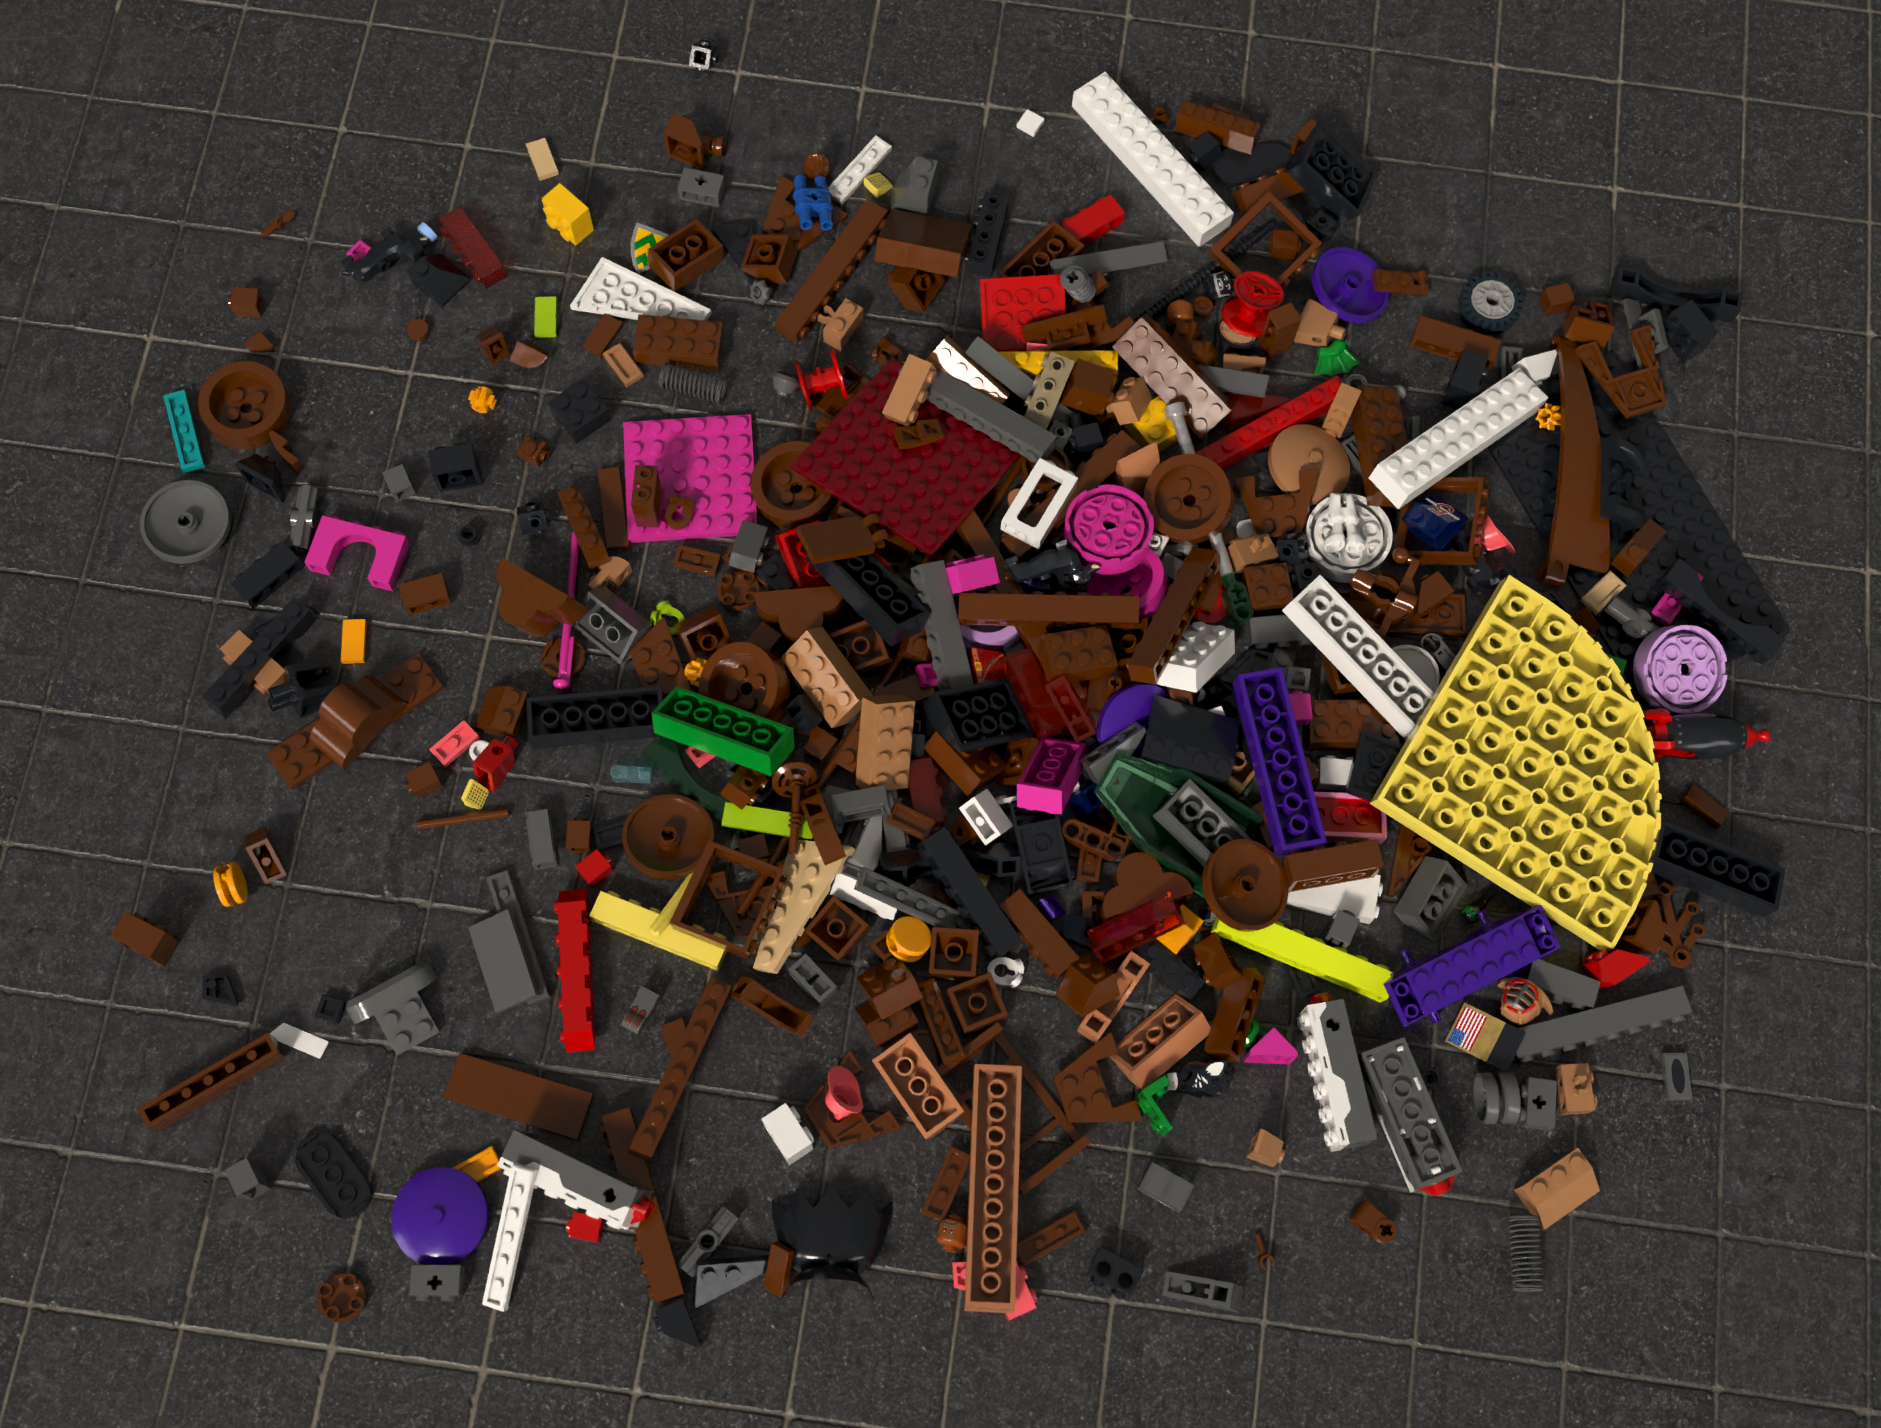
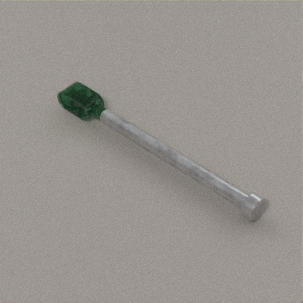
M1176 402L1166 406L1163 409L1166 420L1172 421L1182 454H1196L1184 416L1187 414L1184 402ZM1220 532L1209 540L1212 549L1218 551L1219 571L1225 587L1221 593V600L1229 623L1232 626L1241 627L1252 618L1253 608L1246 587L1241 582L1236 581ZM1237 611L1242 612L1244 618H1240L1237 615Z

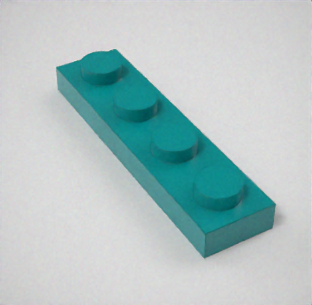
M181 390L163 395L181 470L186 473L204 468L205 464L186 391Z

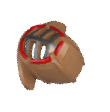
M1520 977L1504 978L1499 981L1498 987L1504 988L1501 1000V1014L1505 1021L1521 1028L1538 1017L1543 1008L1549 1015L1553 1013L1552 1005L1545 993L1531 981Z

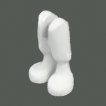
M1330 493L1327 520L1329 525L1333 527L1331 536L1324 541V550L1334 553L1340 551L1345 545L1348 553L1363 551L1365 543L1356 530L1359 518L1352 494H1344L1343 507H1341L1340 494ZM1343 524H1345L1346 529H1347L1346 542H1345V536H1344V534H1343V528H1342V525H1343Z

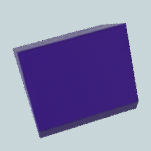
M1054 895L1040 899L1036 905L1040 913L1050 924L1065 914V910Z

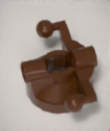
M1402 546L1397 547L1392 554L1395 562L1399 564L1410 563L1402 580L1392 573L1380 570L1367 572L1358 568L1349 585L1351 588L1348 592L1347 603L1382 639H1384L1388 630L1399 625L1405 615L1412 612L1419 597L1416 595L1412 578L1421 560L1411 556L1409 550ZM1370 590H1381L1388 594L1390 599H1381L1375 592L1372 593Z

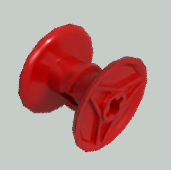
M1246 271L1239 274L1234 281V290L1238 298L1227 301L1222 307L1221 315L1225 324L1234 332L1247 337L1261 336L1268 315L1266 310L1277 308L1283 301L1284 293L1279 283L1269 275L1258 271Z
M833 349L830 351L833 366L823 369L817 367L816 371L806 374L802 373L800 363L794 360L799 375L798 379L809 411L813 408L809 395L821 391L827 393V389L840 386L843 398L848 400L843 376Z

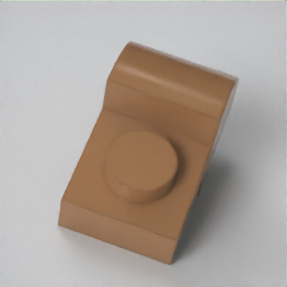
M609 557L610 562L598 566V574L595 573L590 578L589 590L602 585L608 587L610 583L619 587L632 573L630 563L620 557Z

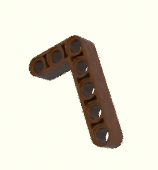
M1139 761L1136 768L1145 772L1142 768V764L1145 762ZM1150 764L1153 771L1148 774L1154 776L1152 783L1133 774L1121 801L1119 809L1133 824L1134 828L1155 780L1159 766ZM1135 783H1140L1141 785H1143V793H1138L1135 791ZM1125 804H1133L1136 812L1133 814L1128 813L1125 809ZM1117 815L1108 834L1074 819L1066 821L1061 828L1065 842L1108 861H1116L1123 855L1131 837L1128 829L1126 834H1120L1117 831V824H1123ZM1073 826L1077 830V835L1069 836L1066 833V827ZM1087 836H1095L1098 844L1095 846L1090 845L1087 842ZM1108 845H1116L1119 850L1118 854H1111L1108 851Z

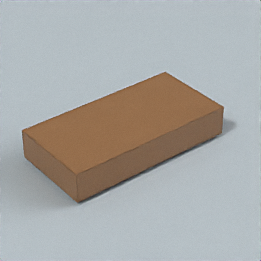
M621 343L603 353V357L625 387L644 377L640 368Z

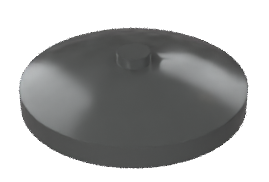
M195 480L173 482L156 491L145 504L140 517V531L146 545L161 559L177 564L197 562L212 555L224 543L231 525L230 510L222 495L212 486Z

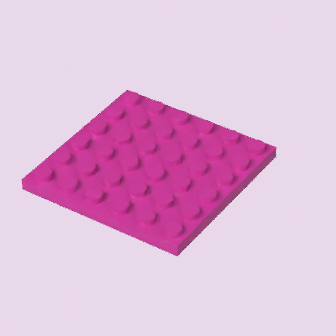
M751 414L623 422L627 536L629 543L737 536L742 520L758 524L757 504L751 491V476L754 470ZM635 465L658 467L662 484L658 528L636 526L631 507ZM674 494H678L682 498L688 496L695 503V508L692 509L691 521L682 530L671 529L665 518L668 507L667 499ZM682 505L678 507L677 512L672 514V520L675 522H680L684 519Z

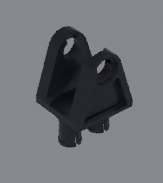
M319 659L285 666L284 684L268 688L271 697L268 698V704L271 711L274 712L291 705L295 708L300 719L318 711L326 696L338 685L305 690L302 686L329 672L327 660Z

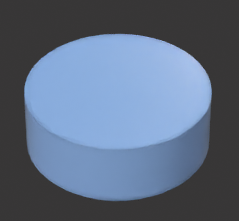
M424 222L417 227L418 231L430 242L433 243L438 238L434 231Z

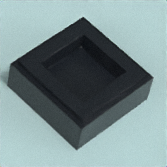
M323 994L314 1017L339 1024L346 1001Z

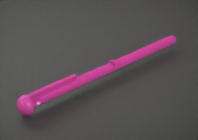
M572 532L566 594L576 600L575 588L580 546ZM563 624L558 679L553 681V685L558 691H565L570 687L575 639L571 637L572 624Z

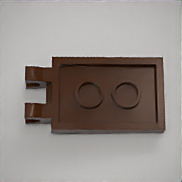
M876 513L866 516L863 520H860L859 516L800 525L797 526L796 530L813 564L873 554L875 548H885L883 539L888 538L885 529L876 531L877 528L874 523H879Z

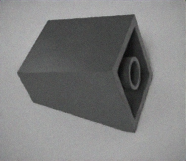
M917 156L897 177L888 213H890L891 209H897L929 216L937 189V160Z

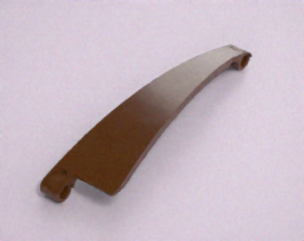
M1555 335L1550 343V351L1556 350L1559 356L1561 436L1558 481L1549 552L1537 575L1539 583L1555 587H1562L1564 585L1569 564L1600 573L1608 572L1610 565L1609 520L1600 518L1602 447L1597 419L1580 357L1575 352L1578 342L1559 335Z

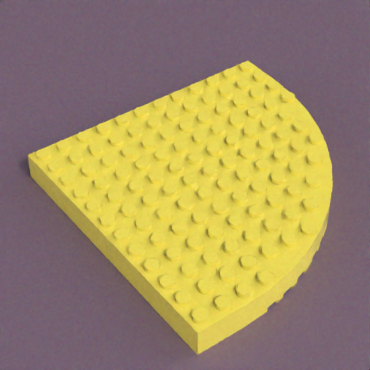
M1508 575L1499 582L1370 801V804L1531 907L1541 905L1547 917L1600 951L1604 949L1608 951L1613 950L1646 888L1647 877L1653 867V863H1650L1649 860L1652 850H1655L1656 836L1661 828L1659 807L1662 796L1659 793L1658 784L1660 773L1658 762H1655L1653 753V739L1650 731H1647L1643 720L1645 717L1638 701H1635L1630 691L1629 683L1626 684L1620 675L1621 671L1612 658L1609 659L1603 652L1602 646L1598 641L1595 642L1587 634L1588 631L1583 626L1577 625L1568 613L1544 596Z

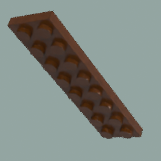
M419 653L377 679L406 702V705L386 727L444 689ZM320 718L266 753L291 790L334 763L311 744L309 740L310 733Z

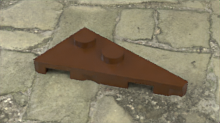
M1401 823L1399 825L1387 897L1391 898L1434 846L1433 843Z

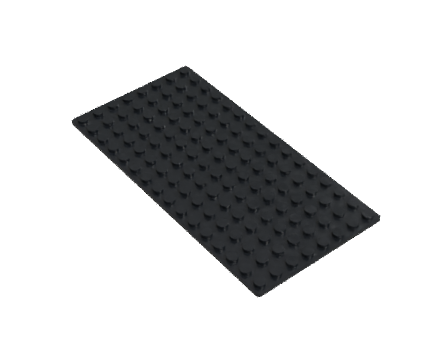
M1609 352L1603 355L1613 378L1627 374L1614 353ZM1582 364L1595 410L1601 447L1602 439L1618 435L1644 452L1646 455L1644 467L1639 471L1631 473L1633 477V482L1631 483L1633 500L1631 504L1644 511V524L1651 519L1666 530L1667 533L1628 577L1612 564L1609 565V570L1606 573L1569 564L1566 579L1578 599L1581 600L1606 574L1612 571L1627 585L1618 596L1635 609L1640 608L1650 614L1665 593L1656 583L1668 567L1680 558L1703 576L1700 583L1704 591L1722 612L1745 624L1768 626L1781 637L1787 636L1789 629L1652 412L1626 419L1586 365ZM1559 375L1543 381V385L1539 387L1548 397L1540 409H1544L1545 404L1548 403L1553 406H1560L1559 411L1561 412ZM1538 411L1487 448L1549 549L1558 481L1561 425H1555L1554 430H1548L1547 427L1540 428L1541 423L1535 419L1539 413ZM1609 520L1610 563L1641 528L1622 533L1620 531L1621 524ZM1609 603L1597 615L1589 610L1601 626L1598 632L1612 655L1627 661L1623 673L1640 701L1645 702L1639 694L1633 678L1634 657L1643 640L1639 637L1636 638L1628 635L1623 630V625L1604 611ZM1682 607L1669 625H1693L1710 632L1720 642L1727 658L1725 664L1747 654L1742 649L1733 646L1728 638L1716 633L1714 628L1707 622L1698 619L1696 614L1688 608ZM1651 616L1652 622L1660 628L1666 627ZM1684 663L1681 664L1682 675H1686L1689 670L1687 664Z

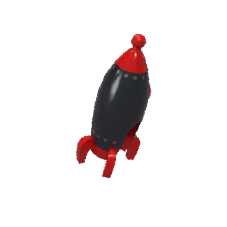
M1651 709L1643 712L1644 719L1652 720V725H1645L1653 739L1655 762L1660 760L1661 756L1688 760L1723 758L1745 750L1758 739L1761 742H1767L1771 738V733L1768 730L1764 729L1757 732L1750 725L1723 714L1689 713L1671 716L1666 709Z

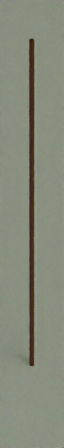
M1023 455L1015 462L982 515L980 521L984 527L990 521L1021 471ZM964 544L959 554L967 558L969 551ZM897 654L878 682L883 687L890 682L903 661V658L898 657ZM861 711L817 780L816 784L819 785L821 791L838 764L834 762L859 720ZM783 836L766 863L776 865L789 844V837ZM759 873L736 910L738 915L744 917L768 876Z

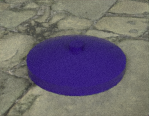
M1348 247L1329 249L1319 257L1313 266L1312 284L1317 297L1328 310L1336 312L1340 319L1352 323L1370 322L1383 312L1389 300V292L1374 291L1371 273L1374 269H1380L1379 266L1371 258L1358 250Z
M1133 683L1115 692L1103 706L1098 718L1097 740L1099 746L1133 722H1137L1145 727L1153 696L1156 695L1169 699L1168 692L1148 683ZM1141 741L1139 742L1138 746L1136 747L1135 751L1133 752V754L1127 762V764L1135 768L1139 763V760H1137V756L1141 745ZM1149 763L1142 764L1143 769L1151 767Z
M447 1167L427 1169L413 1176L399 1191L391 1214L392 1231L397 1244L407 1256L424 1265H451L465 1259L483 1240L489 1222L488 1201L481 1186L465 1172Z

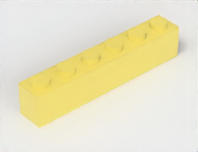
M600 891L589 915L593 922L711 969L720 970L727 954L726 950L676 931L670 923L660 937H655L649 933V928L661 913L660 910L652 907L648 910L641 907L642 904L635 900L629 899V901L620 899L621 896L615 892L608 891L605 893ZM692 924L691 926L701 931H705V929L699 925ZM716 932L713 933L714 936L726 940L724 935Z

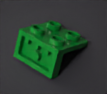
M1166 1075L1143 1089L1136 1097L1140 1111L1143 1114H1148L1152 1120L1150 1122L1151 1127L1156 1134L1161 1133L1163 1137L1173 1128L1155 1101L1168 1092L1166 1088L1170 1081Z

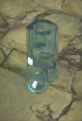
M614 765L610 768V775L614 782L651 784L652 769L651 767Z

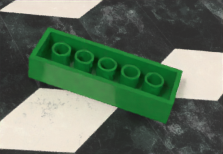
M678 686L652 712L655 734L769 776L775 773L795 748L792 727Z

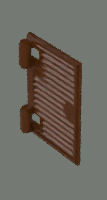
M846 363L840 369L848 400L843 398L840 386L827 389V393H823V391L817 392L810 399L812 405L831 420H834L870 382L851 363ZM848 372L854 376V380L851 383L844 378Z

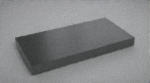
M507 909L468 927L495 1013H502L539 996L512 910Z

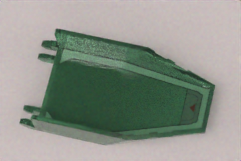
M1116 753L1096 786L1094 793L1141 853H1146L1155 858L1160 864L1163 873L1174 872L1182 875L1190 883L1193 892L1206 899L1202 883L1204 866L1152 816L1188 779H1191L1248 836L1251 834L1258 840L1264 841L1262 832L1257 827L1264 819L1262 815L1188 770L1176 769L1165 764L1147 762L1145 759Z

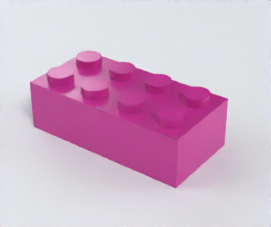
M1042 737L1017 783V807L1027 810L1044 811L1050 814H1062L1082 774L1083 764L1080 759L1085 757L1086 744Z

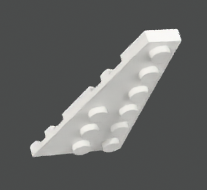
M604 257L600 259L570 305L571 310L602 315L606 313L610 316L638 320V315L642 314L707 321L711 315V309Z

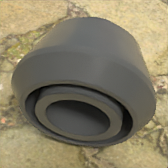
M782 371L774 373L773 385L777 390L776 393L789 397V394H794L800 386L799 377Z

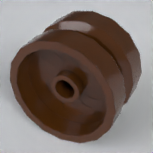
M1055 446L1054 451L1046 460L1052 461L1056 467L1062 470H1069L1067 455L1062 449ZM1025 456L1023 457L1020 477L1022 486L1036 465L1035 462L1029 461ZM1043 474L1031 495L1035 498L1046 499L1047 494L1053 488L1057 489L1062 484Z

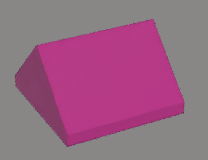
M1273 1028L1243 1057V1062L1290 1064L1298 1057V1052Z

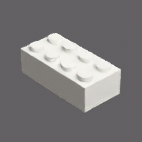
M1194 622L1186 629L1157 685L1197 693L1235 653L1234 629L1221 625H1207L1204 622Z

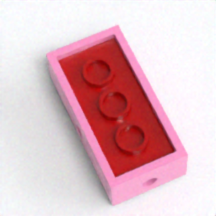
M1314 792L1326 843L1347 842V844H1352L1356 840L1369 838V840L1377 839L1378 845H1382L1387 839L1386 814L1371 805L1369 801L1347 793Z

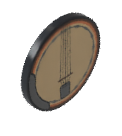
M1223 319L1217 326V333L1221 340L1234 348H1250L1255 345L1258 337H1247L1234 332L1225 324Z

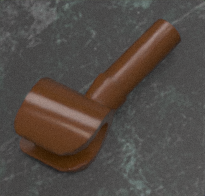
M1159 107L1155 110L1154 115L1148 119L1151 122L1159 120L1161 123H1165L1169 120V116L1165 114L1166 110Z
M1256 1234L1255 1238L1260 1253L1258 1264L1265 1268L1263 1259L1268 1257L1270 1265L1274 1266V1258L1267 1254L1261 1234Z

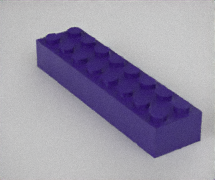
M1282 667L1239 674L1232 684L1275 855H1286L1294 850L1307 851L1316 846H1323L1327 841Z

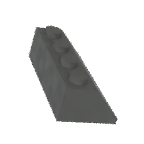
M1188 779L1152 815L1203 866H1205L1211 853L1219 846L1236 839L1252 840L1191 779Z

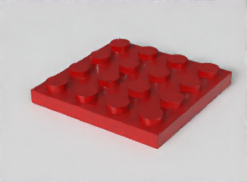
M1061 274L979 279L982 340L997 352L1026 351V342L1021 328L1023 325L1066 314L1065 289L1060 283ZM1046 337L1029 341L1031 343L1047 344Z

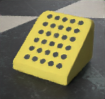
M879 172L864 178V186L877 199L893 187Z
M470 779L461 799L466 806L481 810L489 790L475 780Z

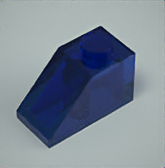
M1095 782L1089 783L1073 794L1068 800L1079 818L1093 812L1106 802L1098 792L1100 786Z

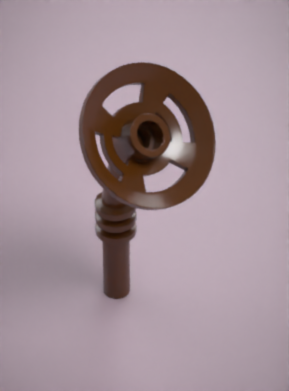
M804 761L786 762L779 766L772 776V786L775 792L782 797L792 798V813L789 814V817H791L789 822L791 823L788 824V827H790L788 854H797L799 828H802L800 824L802 820L800 818L803 817L800 805L801 790L807 788L809 778H811L809 787L817 782L815 769ZM791 769H803L806 772L804 774L792 773ZM782 774H784V777L781 781L782 785L778 786L779 778Z

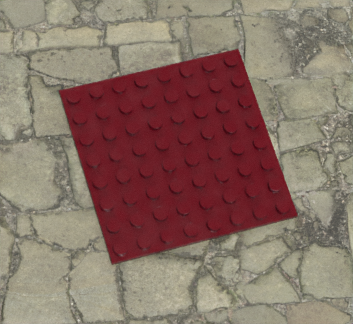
M892 357L792 463L790 469L865 516L876 513L879 518L878 524L933 557L1018 460L1021 454L1010 450L999 441H994L985 433L975 430L971 425L958 420L947 411L939 409L928 400L920 404L917 410L919 411L918 417L914 423H911V426H915L918 420L938 419L944 435L943 439L915 448L899 449L893 432L895 427H904V425L886 418L882 413L898 379L899 369L904 365Z

